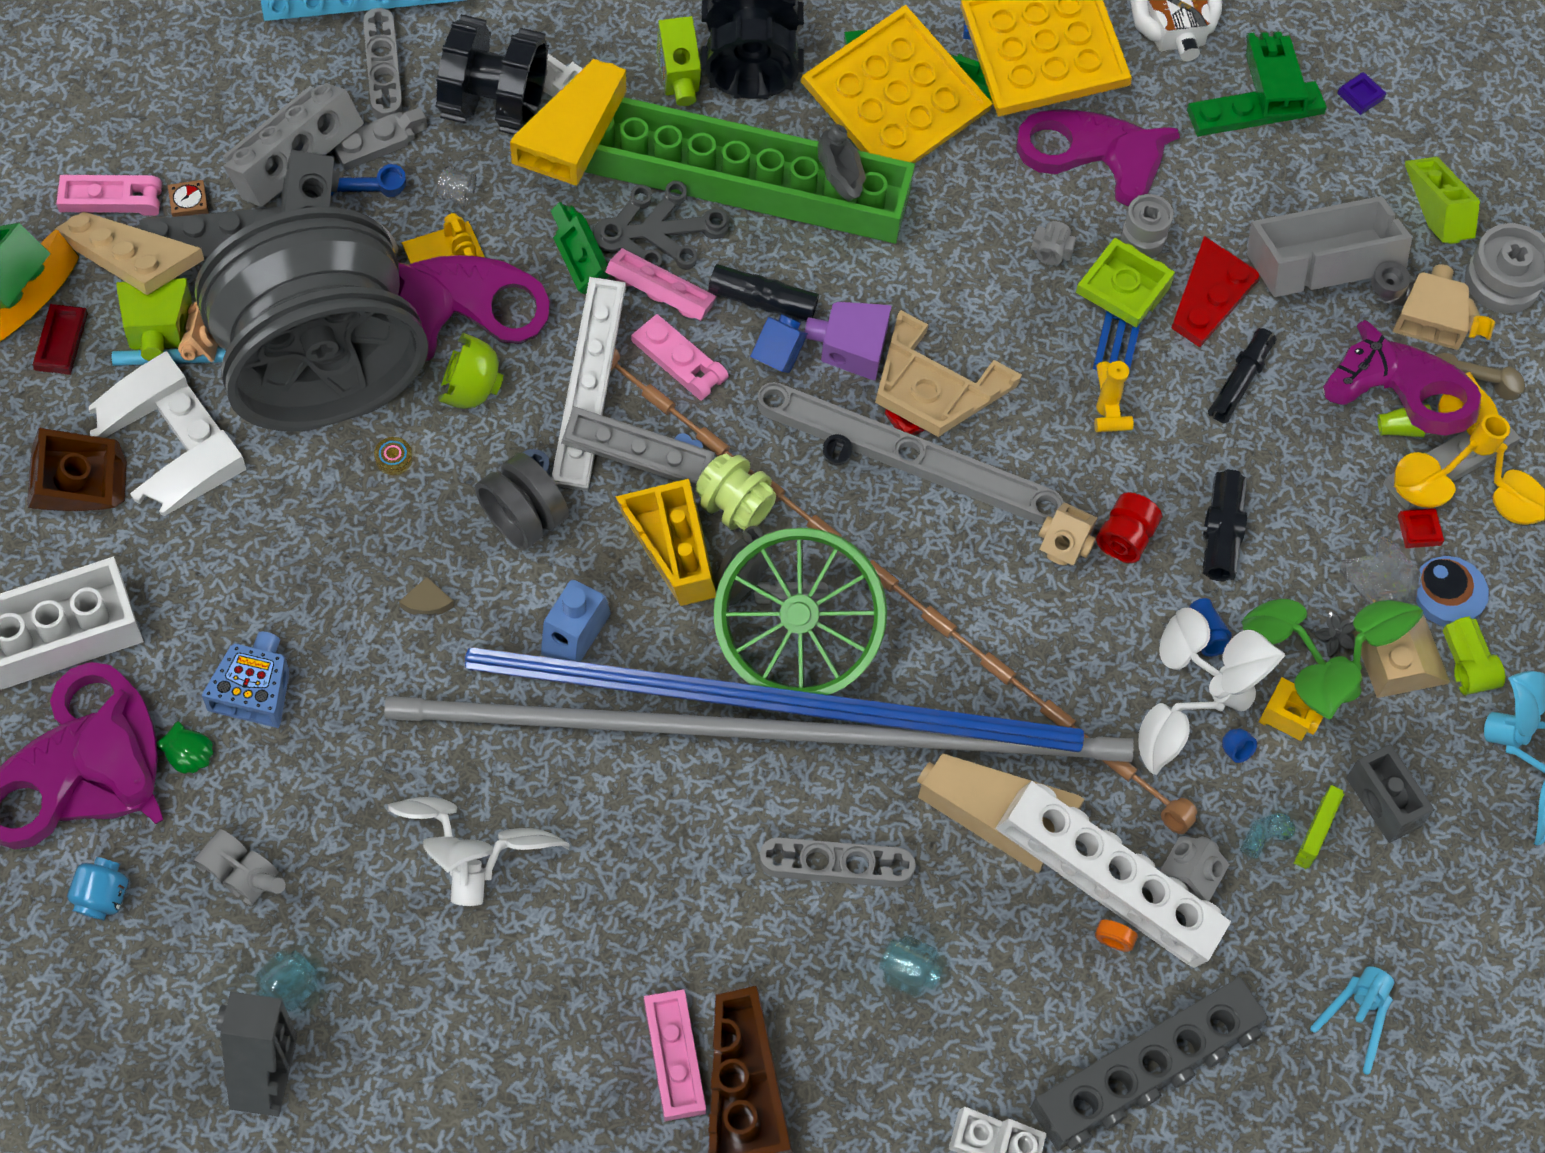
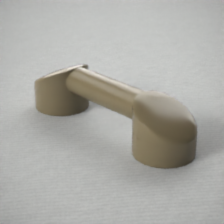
M1443 352L1435 355L1454 365L1464 373L1471 372L1474 379L1495 383L1494 389L1496 393L1505 400L1518 399L1525 389L1523 376L1513 367L1508 366L1499 370L1459 361L1451 353Z

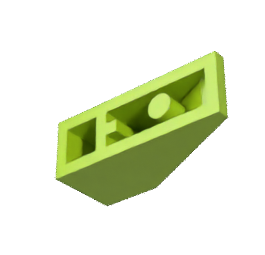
M1439 157L1405 161V167L1427 225L1441 242L1456 244L1465 239L1476 238L1480 200Z

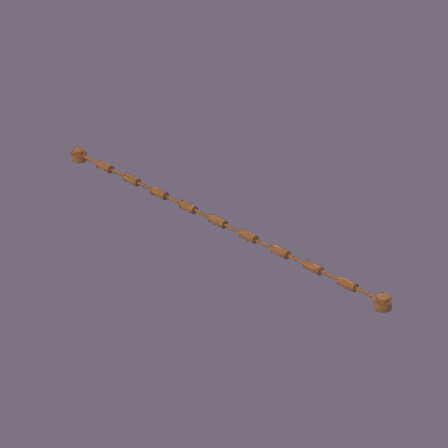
M615 348L611 371L613 369L618 370L642 389V396L664 414L669 415L672 413L697 433L696 439L701 441L712 452H715L717 456L727 453L734 457L729 452V445L706 427L699 429L675 410L676 404L651 384L645 386L618 364L620 354ZM749 469L748 474L753 475L755 472ZM772 480L771 487L776 493L775 502L782 500L808 521V528L824 530L842 537L840 533L817 515L810 517L785 497L786 491ZM874 560L870 561L883 587L887 591L895 590L922 611L921 618L947 638L953 636L980 657L982 659L980 664L1004 684H1014L1042 707L1040 712L1057 726L1077 728L1074 726L1077 722L1051 700L1044 702L1015 679L1016 673L990 652L986 655L956 632L957 626L932 606L925 608L898 586L899 580ZM1103 761L1128 782L1131 779L1135 780L1166 805L1165 809L1161 812V818L1164 824L1173 832L1185 834L1196 822L1197 809L1188 799L1179 798L1170 802L1137 776L1138 769L1129 762Z

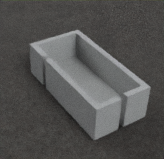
M1379 196L1251 221L1247 256L1273 297L1303 292L1305 286L1313 290L1369 279L1373 277L1377 267L1384 262H1396L1407 268L1412 236L1399 219H1395L1396 214L1384 197Z

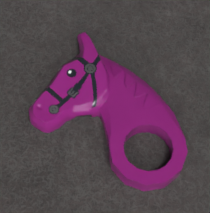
M1366 320L1359 322L1357 325L1362 341L1348 348L1338 367L1323 386L1325 398L1330 402L1340 405H1347L1354 401L1361 394L1366 393L1370 387L1384 385V389L1393 388L1400 398L1411 424L1426 433L1444 436L1464 432L1477 422L1481 407V393L1477 385L1463 371L1431 353L1410 345L1388 341ZM1447 394L1459 398L1464 405L1454 412L1441 413L1427 409L1422 402L1432 395Z

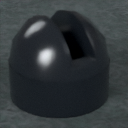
M840 434L831 435L823 444V457L832 465L845 464L852 454L850 440ZM837 443L842 444L843 448L838 459L831 458Z

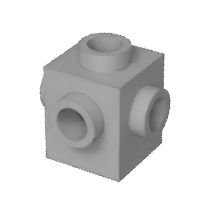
M1179 836L1160 871L1168 877L1177 878L1185 883L1188 891L1200 900L1210 901L1230 864L1220 853L1218 845L1211 839L1206 837L1191 838Z

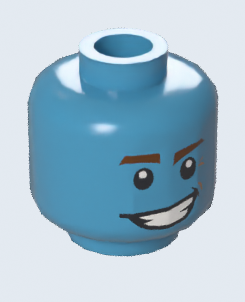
M96 857L94 864L82 863L78 865L67 893L68 900L74 904V912L105 921L106 915L118 913L129 884L128 878L118 872L119 863Z

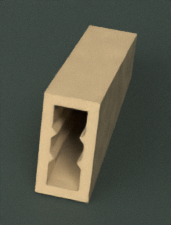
M942 754L935 765L928 762L917 780L921 784L918 798L1039 874L1045 864L995 829L1018 791L1031 782V780L946 754ZM1047 786L1054 791L1056 798L1068 807L1081 809L1084 798L1074 793ZM1042 817V823L1046 830L1054 833L1053 823L1048 818Z

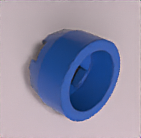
M1232 729L1224 735L1222 747L1234 762L1241 763L1248 760L1254 754L1257 748V740L1243 729Z

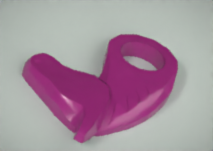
M1070 109L1049 110L1029 115L1019 126L1016 151L1024 164L1037 172L1059 174L1084 164L1102 160L1114 174L1116 182L1114 190L1115 199L1129 207L1132 200L1136 197L1149 193L1161 164L1164 145L1179 139L1180 134L1177 128L1144 129L1128 121L1095 112ZM1041 130H1054L1067 138L1070 148L1059 155L1044 154L1033 146L1030 137Z
M122 689L118 690L105 702L98 712L68 721L42 734L2 764L0 767V804L9 793L17 789L30 788L41 793L42 807L38 816L31 823L23 827L8 828L0 825V845L14 850L32 847L51 835L61 818L68 800L81 780L89 782L92 780L106 785L114 791L117 798L126 806H136L146 802L151 797L155 789L153 778L138 740L122 714L129 694Z

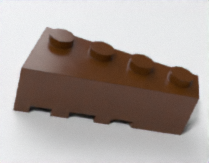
M757 986L717 994L715 997L713 1072H711L712 1093L711 1112L709 1114L708 1153H793L762 1002Z

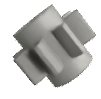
M1051 221L1047 223L1045 228L1037 226L1031 250L1037 251L1036 256L1042 263L1058 265L1061 263L1062 258L1070 261L1077 237L1070 236L1071 229L1066 224Z

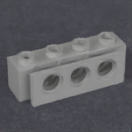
M328 83L320 85L315 89L309 86L222 156L226 162L223 167L242 200L262 207L283 190L286 167L291 150L326 155L364 123L346 89Z

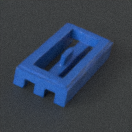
M1106 311L1093 364V369L1097 370L1096 365L1103 360L1112 319L1119 320L1109 360L1110 363L1118 359L1126 325L1124 320ZM1140 324L1137 328L1134 326L1131 328L1124 363L1129 367V371Z

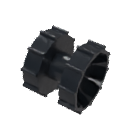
M702 0L701 21L707 23L710 37L707 45L701 47L700 68L706 70L710 88L716 87L722 92L732 95L733 99L763 98V100H768V97L777 95L787 89L793 90V83L796 81L798 73L804 72V50L799 49L796 40L798 25L804 24L803 2H799V0Z
M461 14L459 20L456 22L452 21L450 32L445 45L442 47L443 52L438 76L436 77L437 101L435 107L441 112L440 118L466 124L467 119L474 115L480 97L496 100L494 121H497L499 125V132L515 135L537 114L541 104L545 79L548 73L549 45H547L545 40L546 33L520 28L519 33L511 36V42L506 54L501 55L490 52L491 32H489L486 26L487 20Z

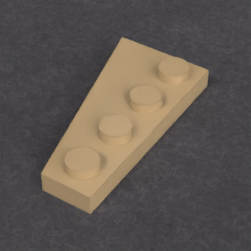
M87 212L74 215L68 221L55 228V230H59L72 249L146 295L204 260L202 249Z

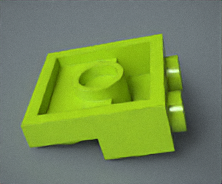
M1114 237L1079 282L1076 293L1137 328L1149 311L1153 312L1169 291L1175 271L1169 269L1164 263L1155 261L1139 252L1134 246L1125 244Z

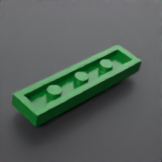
M1311 81L1305 83L1309 96L1306 115L1263 117L1256 91L1192 102L1188 104L1187 113L1195 133L1199 137L1323 115L1327 106L1317 82ZM1274 101L1275 107L1284 106L1283 101Z

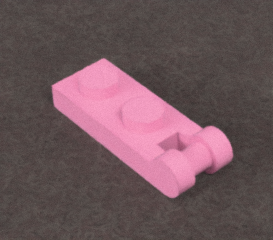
M60 175L56 205L59 212L140 213L143 216H156L159 214L160 201L157 199V195L161 194L162 181L158 177L151 175ZM133 192H141L143 196H133Z
M658 314L631 335V341L699 400L705 399L711 393V388L715 384L721 385L729 378L728 372L722 364L716 361L713 362ZM700 370L705 374L701 378L694 376Z

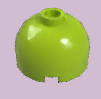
M463 332L458 342L464 343L460 352L453 350L441 386L449 383L447 394L444 393L438 396V400L453 407L467 409L475 408L484 403L490 393L497 395L504 375L498 373L499 359L491 346L481 339Z

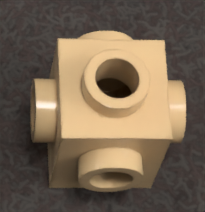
M1064 502L1057 509L1054 518L1047 516L1039 532V537L1044 538L1039 550L1047 553V558L1057 564L1067 565L1069 563L1074 566L1080 556L1088 557L1096 540L1095 537L1091 536V532L1098 518Z

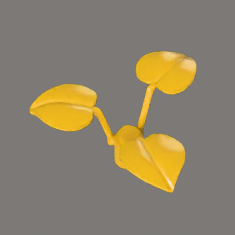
M1471 372L1465 373L1477 385L1481 393V407L1477 422L1467 429V433L1471 435L1469 445L1443 469H1441L1439 462L1431 455L1421 452L1407 454L1399 461L1395 468L1394 487L1397 493L1406 501L1420 507L1434 508L1442 506L1453 497L1456 491L1455 484L1446 476L1453 471L1472 451L1482 456L1497 452L1494 483L1499 488L1496 489L1492 497L1498 512L1507 520L1520 525L1545 521V489L1533 477L1520 470H1508L1501 477L1504 452L1508 448L1503 442L1510 433V425L1505 418L1498 415L1494 402L1477 384ZM1442 394L1438 404V412H1454L1462 408L1464 403L1457 397Z

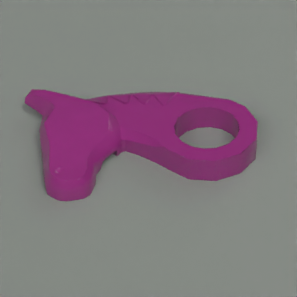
M466 255L439 256L409 265L398 262L400 277L398 296L408 301L419 315L428 341L426 361L431 360L435 356L438 333L455 312L480 326L501 343L521 344L538 336L548 321L550 300L542 283L530 274L507 262ZM517 287L525 290L532 296L536 306V313L529 324L521 328L512 329L503 326L495 319L491 304L497 293L505 288Z
M89 662L71 668L56 682L50 699L53 716L58 725L60 726L76 719L70 714V702L73 695L80 688L88 684L102 683L113 688L114 693L122 689L129 694L122 714L138 740L155 785L158 761L157 741L148 708L140 693L111 665ZM81 780L68 800L59 821L116 819L137 811H142L155 824L162 822L163 817L153 793L144 803L133 807L126 806L117 798L114 791L106 785L92 780L90 782Z

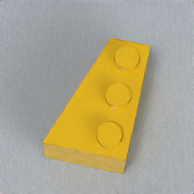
M685 479L615 496L624 519L679 605L684 606L715 598L716 588L690 480Z

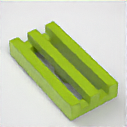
M1330 785L1320 802L1294 864L1304 869H1309L1316 859L1344 796L1343 790Z

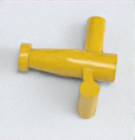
M1122 361L1098 363L1096 368L1101 391L1096 409L1105 417L1095 418V431L1133 430V417L1121 416L1119 406L1124 382L1129 376V367Z

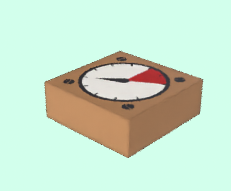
M203 180L168 185L172 217L209 213Z

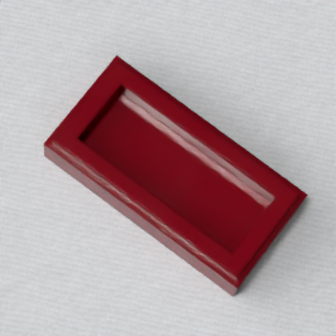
M50 304L32 364L35 371L71 375L88 316L86 308Z

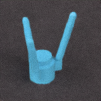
M1366 967L1360 978L1354 976L1351 978L1346 989L1310 1027L1312 1032H1317L1353 994H1356L1354 999L1360 1005L1356 1015L1357 1022H1363L1369 1010H1376L1378 1008L1363 1067V1073L1366 1075L1371 1073L1386 1013L1393 1001L1389 993L1395 984L1394 979L1387 972L1379 968Z

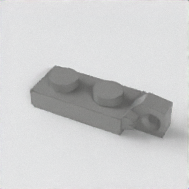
M421 108L404 112V114L398 112L394 115L385 116L360 126L332 150L344 171L408 146V143L415 139L414 134L428 129L426 116Z

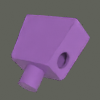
M848 302L833 303L829 321L808 317L805 332L808 333L806 339L823 342L822 362L862 377L876 380L888 330L891 306Z

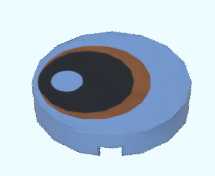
M1441 556L1430 559L1420 567L1412 582V598L1414 603L1417 602L1418 606L1423 610V615L1426 619L1439 626L1445 627L1459 618L1468 616L1472 619H1478L1488 603L1489 588L1483 574L1473 564L1458 557Z

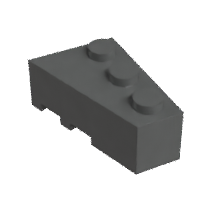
M230 991L227 1005L222 1004L220 1006L216 1021V1029L220 1031L229 1110L279 1117L298 1037L281 998Z

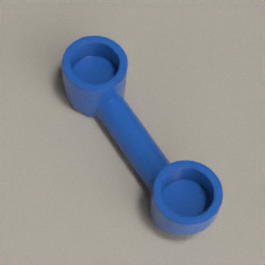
M388 164L379 170L377 177L339 178L337 192L381 191L386 197H395L406 186L405 172L398 165Z

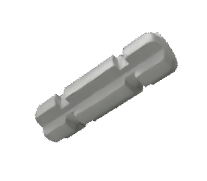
M758 582L757 586L784 601L788 598L779 582H776L775 585H770V582ZM786 582L793 595H797L798 582ZM803 582V595L808 596L815 582H811V585ZM821 582L812 598L815 602L828 595V585L825 582ZM754 590V600L756 603L770 604L771 599Z

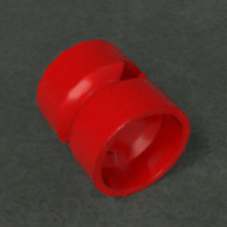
M1132 492L1121 494L1110 512L1109 520L1104 522L1097 534V545L1104 553L1121 562L1135 563L1139 561L1146 549L1149 538L1153 536L1162 520L1161 510L1154 502L1140 494Z

